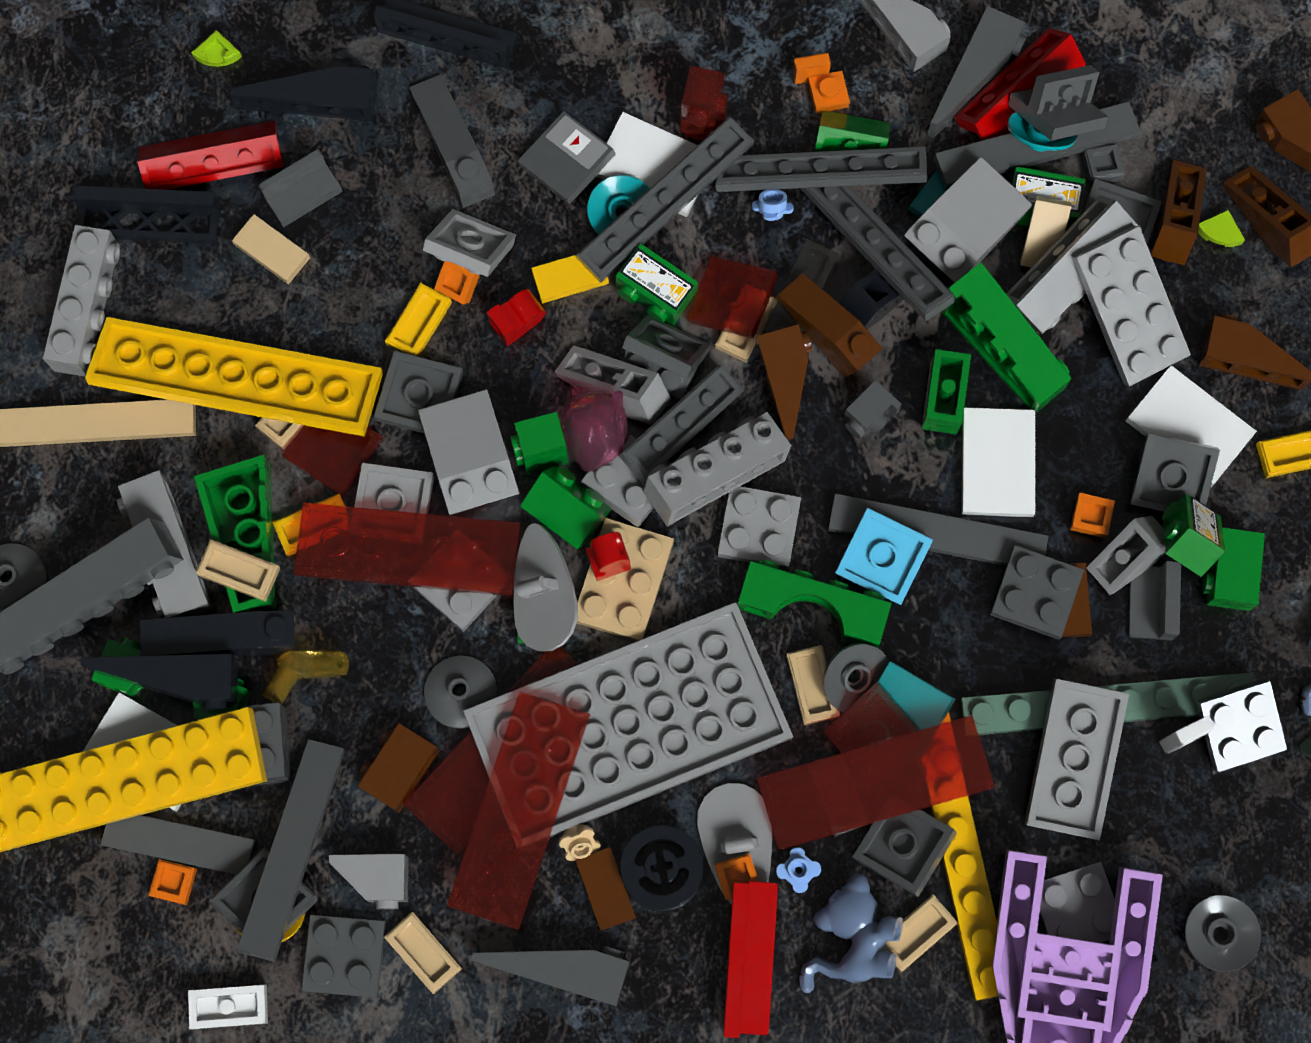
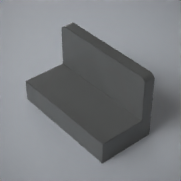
M319 149L259 184L266 202L283 228L343 192L340 184L326 165Z
M1166 561L1161 567H1151L1129 582V637L1172 641L1180 634L1181 563Z

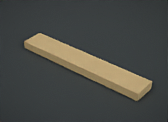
M173 400L0 409V447L196 436V405Z

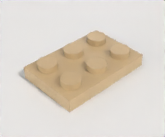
M605 518L599 537L612 532L621 533L630 559L631 570L596 581L590 564L578 600L577 624L637 642L644 638L673 547L674 538Z

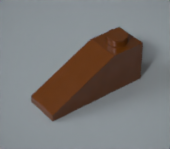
M1297 89L1263 108L1254 123L1260 138L1264 142H1268L1275 152L1311 172V107Z
M1177 160L1172 161L1153 235L1152 257L1185 266L1198 235L1207 168Z
M1252 165L1223 182V187L1266 246L1290 268L1311 256L1310 213Z
M803 273L775 296L801 328L808 332L811 340L843 377L859 371L883 349L855 316Z
M1224 314L1214 316L1206 326L1198 366L1299 390H1304L1311 383V371L1251 324L1240 322V319L1236 316Z
M799 324L756 337V343L781 431L788 441L794 438L808 364L807 353L812 352L808 332H801Z

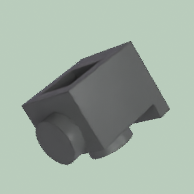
M875 380L846 409L843 418L846 421L845 427L858 439L865 438L871 431L877 434L890 420L887 414L894 418L899 413L902 404Z

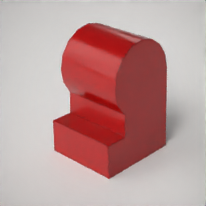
M529 289L520 291L508 302L501 306L497 304L487 311L489 324L507 347L537 325L546 315L545 309Z
M612 532L597 537L590 542L591 547L586 548L596 581L631 570L630 559L620 532Z

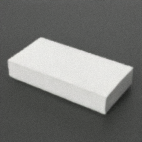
M1206 716L1159 741L1164 752L1169 754L1213 731L1214 725L1210 717Z

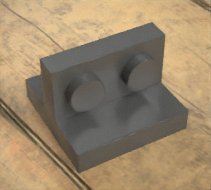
M1091 65L1037 76L1033 89L1011 93L1008 103L1009 107L1050 141L1105 129L1108 119L1106 114L1091 103L1100 73Z
M647 315L627 335L622 347L626 350L622 361L658 373L668 394L681 399L687 394L697 367L706 357L711 345Z

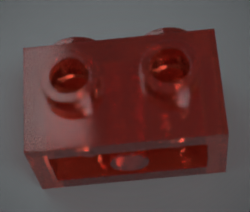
M690 66L681 103L680 132L686 133L690 138L704 140L725 121L728 94L724 93L725 73Z

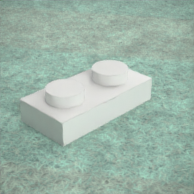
M267 985L188 991L189 1029L268 1024Z

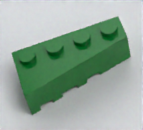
M982 262L948 288L954 295V303L942 310L941 313L1029 410H1035V413H1037L1067 387L1072 379L1067 366L1062 360L1052 354L1041 337L1031 327Z
M265 455L194 476L212 540L274 564L271 465ZM275 582L266 602L226 587L233 613L276 610Z

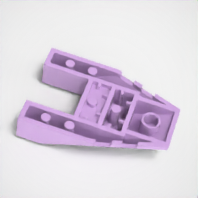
M1006 849L993 969L1007 1043H1121L1133 1022L1132 1019L1143 997H1145L1148 991L1163 875L1155 872L1119 867L1109 944L1037 933L1047 857Z

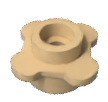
M579 824L564 831L563 836L559 839V845L561 848H565L567 860L576 861V859L585 858L591 853L599 851L601 847L600 842L594 839L595 833L592 828Z

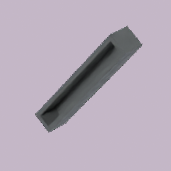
M152 518L145 519L1 611L0 673L6 675L18 671L24 666L23 661L33 655L37 656L48 652L54 647L53 642L63 636L68 637L78 633L84 628L83 623L91 618L108 614L114 609L113 604L123 598L127 599L138 595L144 590L143 585L171 574L174 571L173 566L184 559L165 522Z

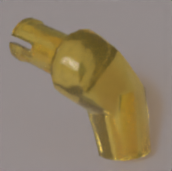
M293 650L284 652L277 659L278 670L261 695L274 703H281L283 705L298 679L302 680L303 677L307 679L347 675L349 659L344 652L334 650Z

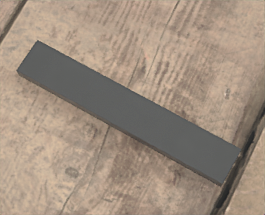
M1125 102L1099 109L1108 116L1105 129L1079 134L1075 144L1064 150L1035 151L1017 140L1010 133L935 153L933 160L944 189H948L980 157L999 174L1014 171L1016 167L1026 168L1082 153L1089 148L1134 139L1140 135L1141 131L1130 103Z
M728 117L576 255L577 259L602 283L632 255L640 243L642 245L646 243L753 145L754 140L731 117Z
M926 146L741 155L716 178V191L927 182Z
M849 186L800 188L925 322L954 303V295Z
M835 494L828 527V531L853 536L868 507L932 538L933 541L928 551L1007 566L1015 545L1044 556L1046 555L1049 537L1047 535Z
M308 739L237 947L238 953L275 962L345 753L344 748Z

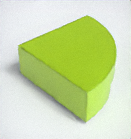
M217 30L191 52L193 57L200 63L214 67L232 64L242 57L240 52Z
M1229 210L1199 223L1198 234L1207 241L1210 240L1216 244L1224 245V247L1239 246L1245 241Z

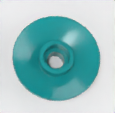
M1017 112L1013 113L1008 120V130L1017 140L1035 151L1064 150L1073 146L1078 135L1050 141Z
M626 175L613 176L599 183L592 191L587 205L588 219L594 231L599 235L618 218L615 214L618 209L623 208L627 210L650 188L641 180Z

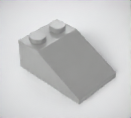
M980 157L918 219L904 236L951 280L957 282L985 258L1033 204Z
M488 390L418 410L449 515L519 494Z

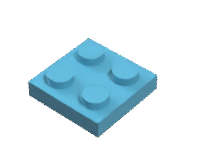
M867 507L835 573L901 605L933 539Z

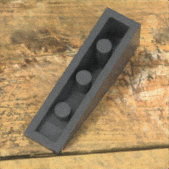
M987 6L930 123L927 133L928 137L934 138L963 107L980 93L1007 66L1012 54L1017 57L1019 56L1027 38L1021 35L1025 22Z
M441 74L409 87L462 207L465 208L494 196L495 193L490 174Z
M603 946L601 952L595 950L473 953L471 957L473 962L616 1007L630 961L623 960L625 952Z

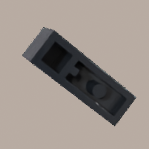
M914 244L909 247L933 274L938 271L939 267ZM874 270L853 284L839 304L868 329L899 305L904 298L877 270Z

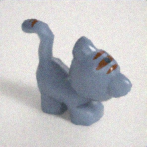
M854 872L845 885L837 889L830 896L826 906L815 913L813 921L818 928L824 932H833L836 936L844 939H851L852 945L839 964L829 962L818 956L805 962L799 975L800 988L804 993H810L814 990V973L821 972L829 978L843 979L851 983L865 982L874 977L892 978L894 975L896 954L885 951V943L900 940L903 918L887 916L881 918L879 923L876 921L878 904L870 893V885L867 878L861 873Z

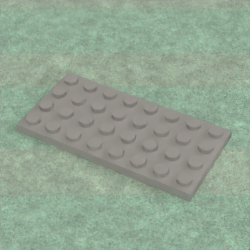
M736 602L463 711L518 850L793 738Z

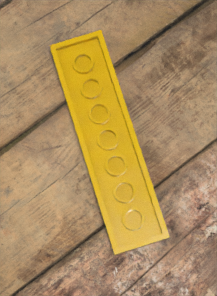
M106 317L85 379L88 385L365 437L383 373L380 367Z
M253 708L238 709L0 774V852L267 782Z

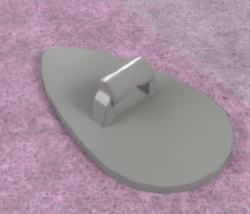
M534 523L527 527L517 555L514 580V619L518 635L525 645L543 652L553 651L561 647L571 637L578 621V603L568 567L558 544L542 525Z
M727 783L714 788L704 797L699 807L697 827L704 853L721 892L723 893L714 864L748 853L751 855L759 882H769L772 826L771 814L765 799L755 789L740 783Z

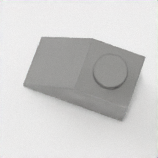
M1153 516L1133 519L1088 565L1087 570L1109 595L1114 594L1151 568L1166 553L1164 528Z
M405 854L329 855V863L365 900L371 903L376 902V909H398V902H408L409 857Z

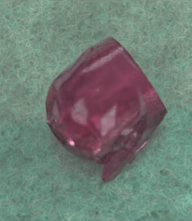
M574 387L572 389V401L567 405L563 413L561 429L565 443L580 468L586 472L593 471L611 462L622 453L624 444L629 439L630 432L625 408H623V392L620 390L615 391L612 395L605 391H588L583 393L581 387Z

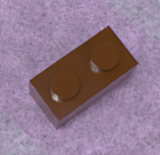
M398 723L394 730L389 728L381 738L378 745L381 751L374 761L369 759L362 767L358 778L361 780L358 787L397 813H400L436 758L439 750L435 745Z

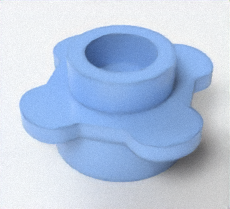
M778 189L761 192L759 200L752 203V209L759 211L763 218L768 221L778 220L783 217V214H790L794 210L793 204L787 203L786 193Z
M793 848L790 851L789 859L784 864L778 865L776 873L780 879H786L793 886L795 892L803 893L807 890L809 881L813 877L820 875L821 866L818 862H812L807 858L802 848ZM796 867L802 868L801 874L795 872Z

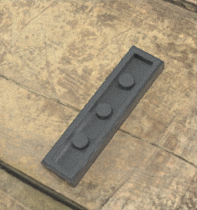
M721 364L718 365L618 456L643 483L647 480L650 471L661 464H665L744 390Z
M142 815L106 824L101 841V846L234 875L252 859L256 840Z

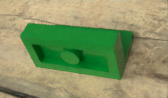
M823 111L815 152L887 148L891 124L873 119Z

